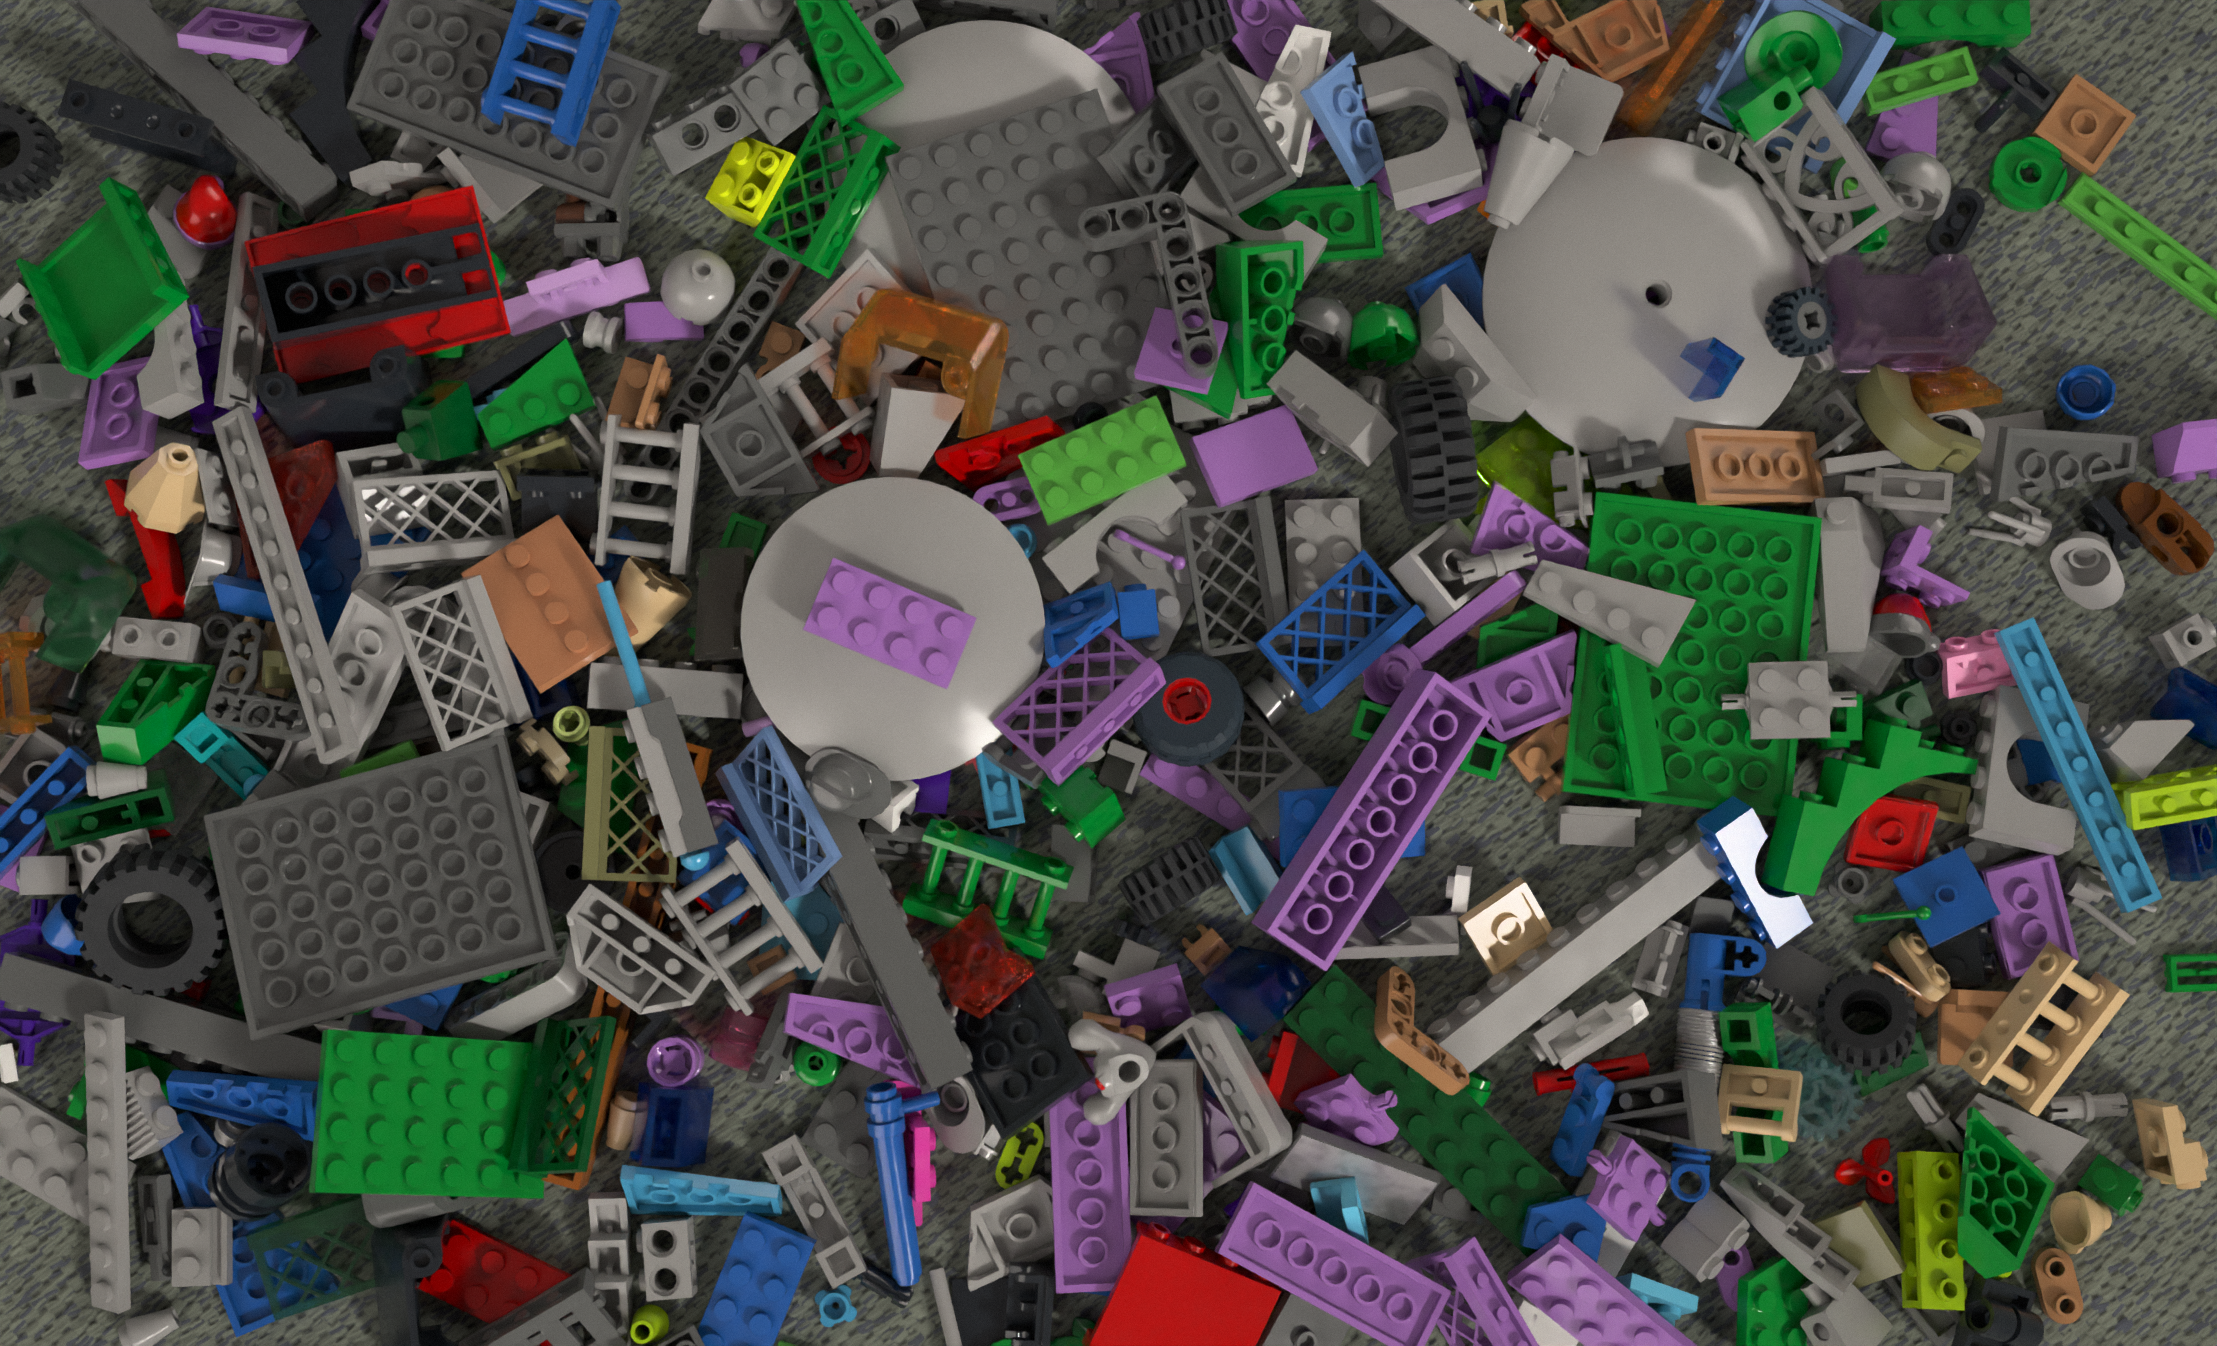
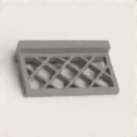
M500 470L353 480L351 482L362 558L360 559L362 575L475 565L518 539L514 538L506 485ZM494 480L497 496L490 504L472 491L479 481ZM466 482H473L469 486V488L465 484H463ZM442 484H452L464 493L453 507L435 494ZM425 485H435V486H434V488H433L432 490H430V489H429L428 487H426ZM414 486L426 496L416 510L397 496L404 487ZM387 488H397V490L393 493ZM376 489L387 497L388 501L377 513L364 503L362 490ZM467 496L485 509L475 523L456 510ZM429 499L448 512L438 526L419 513ZM497 501H498L499 511H498L496 508L493 507V506L497 503ZM391 502L410 515L400 530L381 516ZM490 513L501 522L503 535L490 536L478 525ZM366 514L372 518L368 525ZM451 516L470 529L461 539H453L441 530ZM413 519L432 532L425 542H415L403 533ZM375 522L395 535L387 545L371 546L368 530ZM473 532H474L476 535L479 536V537L469 538L470 535H471ZM435 536H438L440 539H442V540L432 541V539H433ZM398 538L404 542L402 544H394Z
M481 575L458 579L451 584L388 607L442 751L451 750L513 723H521L533 718ZM454 592L459 605L454 618L436 611L442 596ZM432 600L430 607L422 604ZM415 607L427 613L419 632L407 627L401 611ZM433 617L451 624L443 643L426 636ZM462 617L465 621V624L461 623ZM458 628L468 632L471 637L472 643L467 654L450 647ZM411 636L416 637L414 643L412 641ZM423 641L440 649L432 668L422 664L418 657ZM447 652L464 660L456 679L439 672ZM476 653H477V656H478V659H479V660H477V659L474 658V656H475ZM471 664L482 668L485 679L480 690L463 683ZM425 672L429 673L428 679L426 678ZM437 677L454 685L446 704L435 700L431 690ZM461 688L477 695L470 715L453 708ZM489 688H490V691H491L492 696L489 695V694H487ZM485 699L496 704L501 719L489 724L477 719ZM438 707L441 708V709H443L441 715H440V712H439ZM450 713L467 720L462 734L453 739L449 738L445 728ZM474 724L481 726L480 728L472 730Z

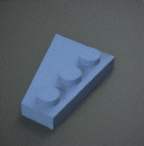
M1352 51L1342 55L1300 93L1353 186L1357 187L1364 185L1385 164L1374 124L1365 115L1361 99L1366 98L1363 85H1357L1352 66L1356 65V61Z

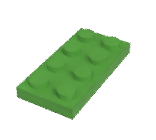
M1157 395L1018 455L1048 526L1186 467V461Z

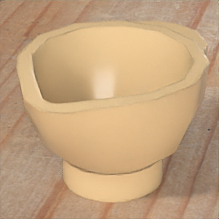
M2071 1191L2056 1196L2051 1204L2050 1220L2059 1247L2071 1255L2081 1253L2084 1247L2097 1241L2104 1230L2109 1229L2111 1226L2112 1215L2104 1202L2094 1200L2080 1192Z

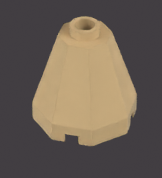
M172 442L157 450L130 471L124 505L130 512L133 509L137 513V520L143 527L177 534L185 530L186 525L192 522L194 525L202 521L206 505L196 455L190 446Z

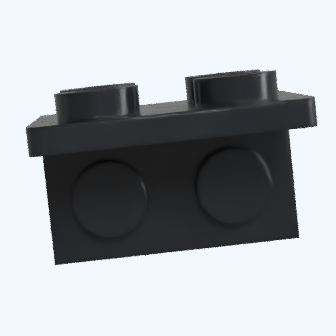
M521 468L517 475V491H521L522 536L554 516L559 515L578 543L590 544L592 533L598 532V470Z

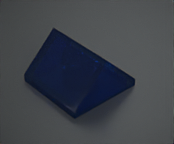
M2217 816L2159 826L2171 881L2194 882L2217 875Z

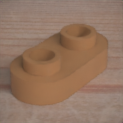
M2052 1246L2040 1248L2032 1257L2031 1270L2042 1310L2049 1319L2057 1323H2073L2081 1316L2083 1311V1300L2073 1262L2070 1256L2061 1249ZM2057 1261L2059 1269L2056 1273L2051 1274L2050 1265ZM2068 1299V1308L2065 1311H2061V1301Z

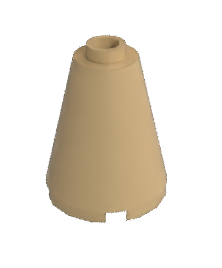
M631 555L623 564L614 592L617 600L639 632L630 638L636 653L688 604L692 592L674 575H672L670 580L659 572L661 568L659 565L645 558ZM617 647L603 654L609 657H620Z

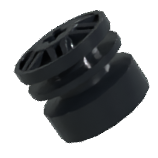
M274 1122L256 1124L242 1133L232 1145L228 1146L225 1151L218 1155L211 1165L207 1180L210 1197L219 1210L232 1219L244 1222L265 1219L303 1189L310 1178L312 1159L309 1147L297 1132L286 1125Z

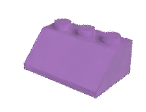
M2217 419L2183 422L2152 435L2158 479L2171 477L2173 484L2196 480L2195 474L2208 473L2209 479H2217Z

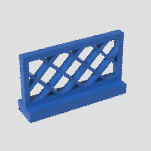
M1362 550L1255 644L1302 699L1300 705L1308 714L1322 709L1426 615L1417 604L1413 606L1409 604L1368 553ZM1359 563L1370 574L1369 586L1352 585V570ZM1345 576V584L1337 583ZM1329 589L1344 590L1343 609L1326 608V592ZM1352 591L1369 593L1368 612L1351 610ZM1377 594L1388 595L1398 608L1390 615L1376 613ZM1319 599L1318 607L1311 606L1314 602H1316ZM1303 612L1318 613L1317 633L1299 631L1300 615ZM1325 614L1343 616L1342 635L1325 634ZM1351 617L1368 619V634L1364 638L1350 636ZM1376 620H1383L1375 627ZM1292 622V630L1285 629ZM1277 635L1292 636L1291 656L1279 655L1269 642ZM1299 637L1317 639L1316 659L1298 657ZM1324 640L1342 642V656L1338 661L1323 660ZM1349 643H1357L1349 650ZM1298 663L1316 665L1315 681L1308 688L1297 677ZM1323 666H1329L1330 668L1323 673Z

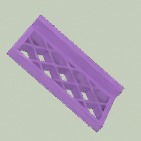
M1107 627L1055 668L1050 666L993 721V724L1003 735L1042 768L1048 778L1059 787L1166 684V681L1158 663L1150 657L1146 659L1111 628ZM1101 634L1111 641L1110 652L1090 654L1091 644ZM1133 660L1139 665L1130 675L1116 676V661ZM1110 661V676L1090 677L1091 662ZM1084 663V678L1064 679V670L1070 664ZM1110 685V694L1103 701H1089L1090 686ZM1083 687V702L1063 703V688ZM1044 689H1057V703L1037 705V695ZM1083 711V719L1076 727H1062L1063 712ZM1056 713V728L1036 729V714ZM1030 714L1029 730L1013 731L1007 725L1016 715ZM1055 737V747L1044 757L1035 750L1036 738ZM1029 738V744L1023 739Z
M1475 1236L1463 1240L1455 1247L1417 1257L1404 1264L1424 1276L1420 1269L1422 1268L1434 1276V1282L1441 1286L1445 1282L1456 1289L1455 1297L1450 1294L1446 1302L1447 1306L1454 1309L1453 1316L1446 1313L1443 1309L1436 1322L1449 1346H1465L1460 1335L1471 1341L1473 1346H1539ZM1463 1316L1476 1323L1475 1330L1462 1323Z

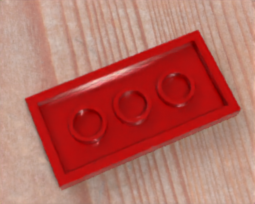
M454 1218L450 1223V1233L444 1235L442 1240L443 1261L439 1269L432 1275L423 1277L418 1289L490 1324L572 1275L458 1218ZM548 1340L539 1344L540 1346H552Z

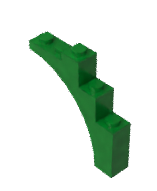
M1885 715L1883 722L1867 719L1858 756L1848 753H1842L1841 759L1825 756L1816 793L1800 790L1799 797L1783 794L1761 882L1783 891L1815 896L1823 869L1838 841L1855 819L1877 799L1904 783L1927 775L1949 772L1975 775L1979 760L1963 756L1964 748L1942 743L1940 750L1933 749L1935 742L1921 739L1922 732L1906 728L1908 720Z

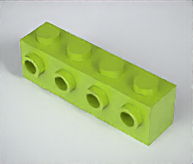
M1897 1152L1901 1257L1907 1265L1904 1272L1901 1273L1902 1307L1965 1311L1964 1301L1967 1297V1287L1963 1279L1964 1258L1958 1254V1208L1962 1175L1958 1153Z

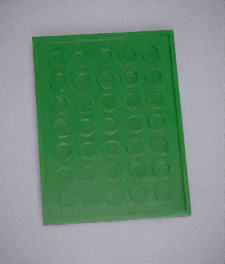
M1595 492L1593 495L1594 515H1591L1589 551L1585 571L1695 599L1696 601L1660 666L1657 668L1645 661L1668 791L1650 793L1640 797H1627L1601 647L1613 644L1581 626L1578 628L1574 681L1572 682V705L1568 718L1560 791L1715 809L1734 796L1751 806L1757 815L1777 817L1783 794L1792 795L1798 739L1750 740L1749 719L1745 709L1722 710V703H1734L1736 701H1721V694H1744L1748 684V663L1807 661L1822 518Z

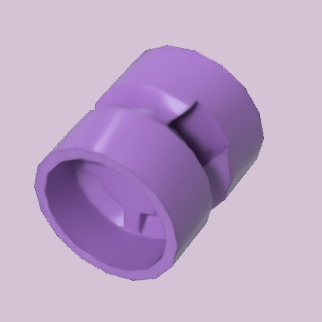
M677 1034L660 1040L651 1048L648 1054L647 1067L649 1074L655 1082L667 1087H676L691 1081L700 1073L704 1066L705 1055L702 1046L695 1038L685 1034Z

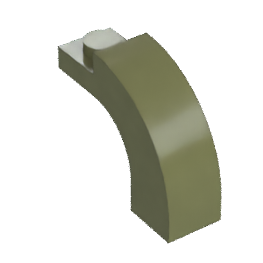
M1876 364L1855 387L1859 409L1869 428L1890 451L1913 467L1922 471L1932 472L1938 466L1960 474L1982 451L1980 439L1948 429L1933 421L1920 409L1912 395L1907 374Z

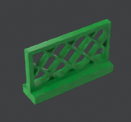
M823 105L753 236L830 279L888 173L884 160L885 157L898 153L901 147L883 134L873 129L871 130L854 120L841 127L835 110ZM832 118L838 122L840 134L825 140L824 130ZM861 135L867 136L860 152L852 155L850 140ZM842 144L844 159L830 164L827 149ZM819 153L822 168L807 173V161L810 156ZM847 168L848 174L842 185L834 188L832 173ZM824 177L826 192L812 197L809 182ZM801 186L804 201L790 206L788 196L792 189ZM828 201L829 209L823 219L817 221L814 206ZM806 209L808 225L794 230L792 215ZM784 219L786 234L776 238L767 236L774 222ZM810 234L811 242L804 255H801L798 252L796 239Z

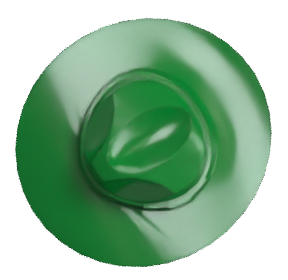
M1787 11L1769 19L1756 30L1746 47L1744 66L1746 74L1750 79L1770 67L1787 74L1803 64L1811 74L1814 83L1798 93L1799 97H1801L1802 94L1813 86L1817 89L1822 88L1835 76L1843 59V49L1837 32L1826 19L1809 11Z

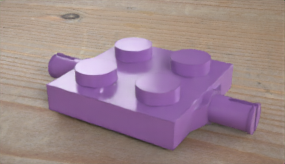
M1348 1074L1299 1093L1294 1104L1305 1115L1307 1121L1300 1122L1298 1127L1301 1123L1362 1145L1373 1147L1393 1140L1399 1130L1385 1111V1109L1397 1105L1396 1094L1392 1095L1394 1092L1391 1090L1377 1096L1364 1089L1352 1074Z
M1620 1135L1613 1151L1607 1157L1597 1149L1589 1152V1155L1592 1157L1587 1156V1162L1598 1172L1595 1186L1586 1201L1589 1206L1625 1239L1634 1242L1638 1241L1649 1220L1654 1226H1661L1665 1223L1662 1219L1666 1220V1214L1656 1206V1203L1664 1192L1670 1175L1632 1138Z

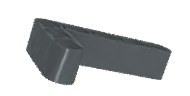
M1162 192L1094 206L1084 210L1078 219L1080 242L1087 250L1100 252L1157 240L1184 368L1193 378L1206 379L1211 377L1218 366V345L1184 198L1175 192ZM1165 209H1174L1179 213V216L1173 220H1166L1160 216V213ZM1135 216L1140 218L1142 223L1135 228H1130L1124 225L1123 221L1127 217ZM1092 224H1100L1105 228V231L1099 235H1091L1086 232V228ZM1174 244H1181L1187 249V252L1183 255L1175 256L1170 254L1167 249ZM1181 280H1190L1195 284V287L1191 291L1182 292L1176 288L1175 284ZM1190 315H1196L1203 320V324L1197 328H1190L1183 323V320ZM1204 351L1211 356V360L1206 364H1197L1191 359V356L1195 352Z

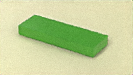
M1965 46L1876 73L1861 99L1868 117L1975 85L1979 79L1968 47Z

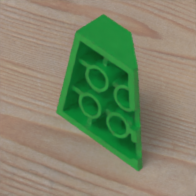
M1973 1106L1967 1109L1958 1208V1254L1979 1274L1988 1279L2020 1269L2055 1184Z

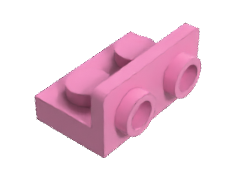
M1999 629L1986 630L1981 635L1968 638H1948L1944 643H1940L1937 651H1934L1942 660L1943 694L1948 699L1991 691L2000 685L2009 687L2017 685L1994 633L2000 631Z

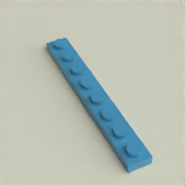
M2034 617L1994 633L2075 812H2077V817L2121 913H2129L2162 899L2133 832L2126 826V817Z

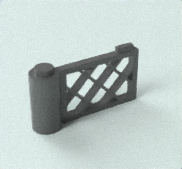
M1244 700V714L1251 721L1243 720L1242 727L1258 728L1264 734L1263 747L1241 746V727L1237 738V745H1231L1227 751L1236 752L1235 771L1219 770L1213 764V760L1203 766L1249 816L1251 821L1247 825H1249L1259 840L1263 841L1267 838L1273 842L1279 837L1280 827L1278 790L1326 787V785L1311 768L1302 763ZM1267 739H1268L1276 748L1267 747ZM1240 752L1263 754L1262 773L1239 771ZM1267 754L1283 755L1290 762L1291 766L1282 774L1266 773ZM1226 777L1235 778L1234 786ZM1239 778L1261 779L1260 793L1249 802L1238 791ZM1265 779L1274 780L1265 788Z

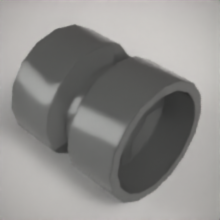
M1273 664L1267 668V677L1257 676L1242 688L1245 696L1270 726H1274L1288 714L1289 705L1297 707L1302 701L1300 696ZM1297 671V677L1308 688L1309 685Z

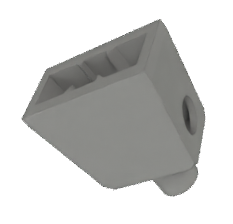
M1811 1280L1806 1281L1800 1288L1812 1303V1306L1800 1321L1813 1346H1878L1893 1327L1890 1321L1853 1284L1839 1301H1836Z

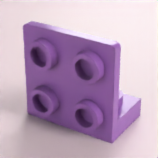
M1918 525L1895 534L1884 556L1880 575L1886 578L1884 583L1887 586L1902 592L1908 589L1919 595L1918 599L1922 604L1938 609L1939 606L1944 607L1967 600L1970 592L1917 566V563L1921 564L1930 552L1931 544L1928 541L1933 531Z

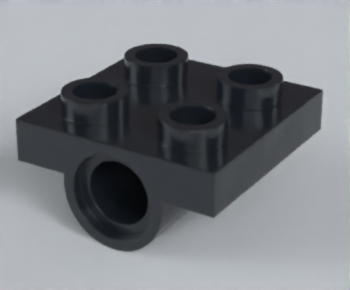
M1975 1273L1968 1289L1965 1311H1962L1951 1346H2038L2044 1336V1324L2041 1318L2031 1311L2037 1293L1994 1278L1985 1279L1981 1274Z

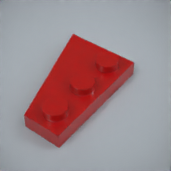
M1046 415L934 452L936 463L975 493L980 488L988 486L1020 469L1022 464L1018 457L1019 454L1063 436L1065 431Z

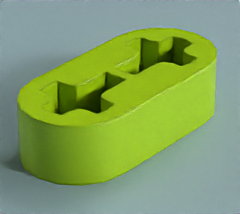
M1035 1121L1027 1127L1034 1129L1033 1136L1038 1139V1142L1036 1144L1030 1143L1025 1154L1018 1151L1021 1138L1017 1134L1008 1139L995 1172L997 1182L1004 1189L1029 1179L1044 1142V1131ZM1025 1127L1020 1132H1025L1027 1130V1127ZM1016 1156L1022 1159L1018 1171L1023 1174L1022 1179L1015 1178L1011 1183L1006 1181L1007 1174L1002 1171V1168L1004 1166L1010 1167Z

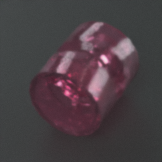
M726 1005L719 1024L724 1034L716 1035L708 1056L722 1064L749 1072L750 1065L755 1062L756 1044L760 1043L769 1018L754 1012L746 1016L742 1009L735 1012L730 1005Z

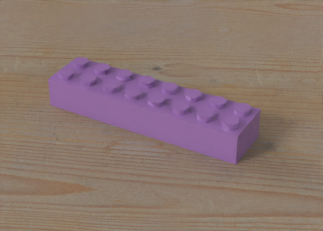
M1417 668L1251 923L1308 962L1327 971L1493 714L1436 672Z

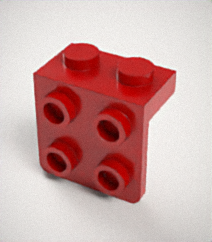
M1281 1028L1279 1036H1272L1267 1052V1057L1272 1058L1268 1073L1262 1071L1261 1075L1279 1107L1302 1113L1294 1104L1300 1092L1335 1080L1341 1076L1296 1032Z

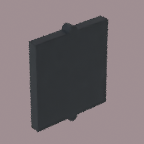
M1008 1277L999 1278L971 1292L968 1288L967 1278H952L953 1309L962 1346H989L991 1343L1005 1338Z

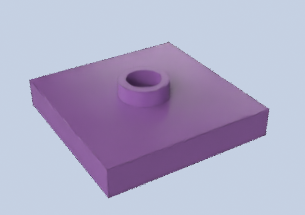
M1155 307L1134 371L1135 379L1207 395L1213 375L1206 379H1196L1186 372L1172 310ZM1190 315L1183 320V323L1187 327L1197 328L1203 324V320L1196 315ZM1212 319L1219 359L1228 331L1227 322ZM1198 351L1191 356V359L1197 364H1206L1211 360V356L1204 351Z

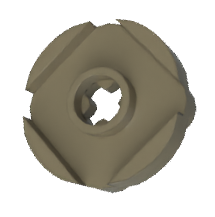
M534 718L528 719L518 727L521 734L516 741L529 757L536 754L544 764L540 768L541 772L553 786L559 782L567 786L579 777L578 771L575 769L569 773L565 765L571 760L561 746L544 727L538 732L533 728L537 722Z

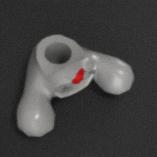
M1080 1019L1071 1026L1068 1038L1072 1048L1080 1051H1096L1097 1056L1093 1060L1095 1084L1101 1090L1090 1095L1084 1103V1116L1093 1125H1105L1115 1118L1129 1096L1147 1079L1149 1072L1154 1066L1157 1053L1139 1039L1109 1031L1093 1019Z

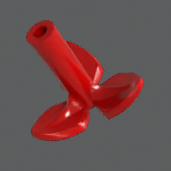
M1881 1137L1868 1142L1862 1148V1157L1865 1163L1863 1165L1851 1158L1841 1161L1835 1168V1179L1843 1185L1854 1186L1865 1177V1190L1870 1197L1881 1203L1894 1204L1893 1176L1891 1172L1879 1167L1889 1159V1140Z

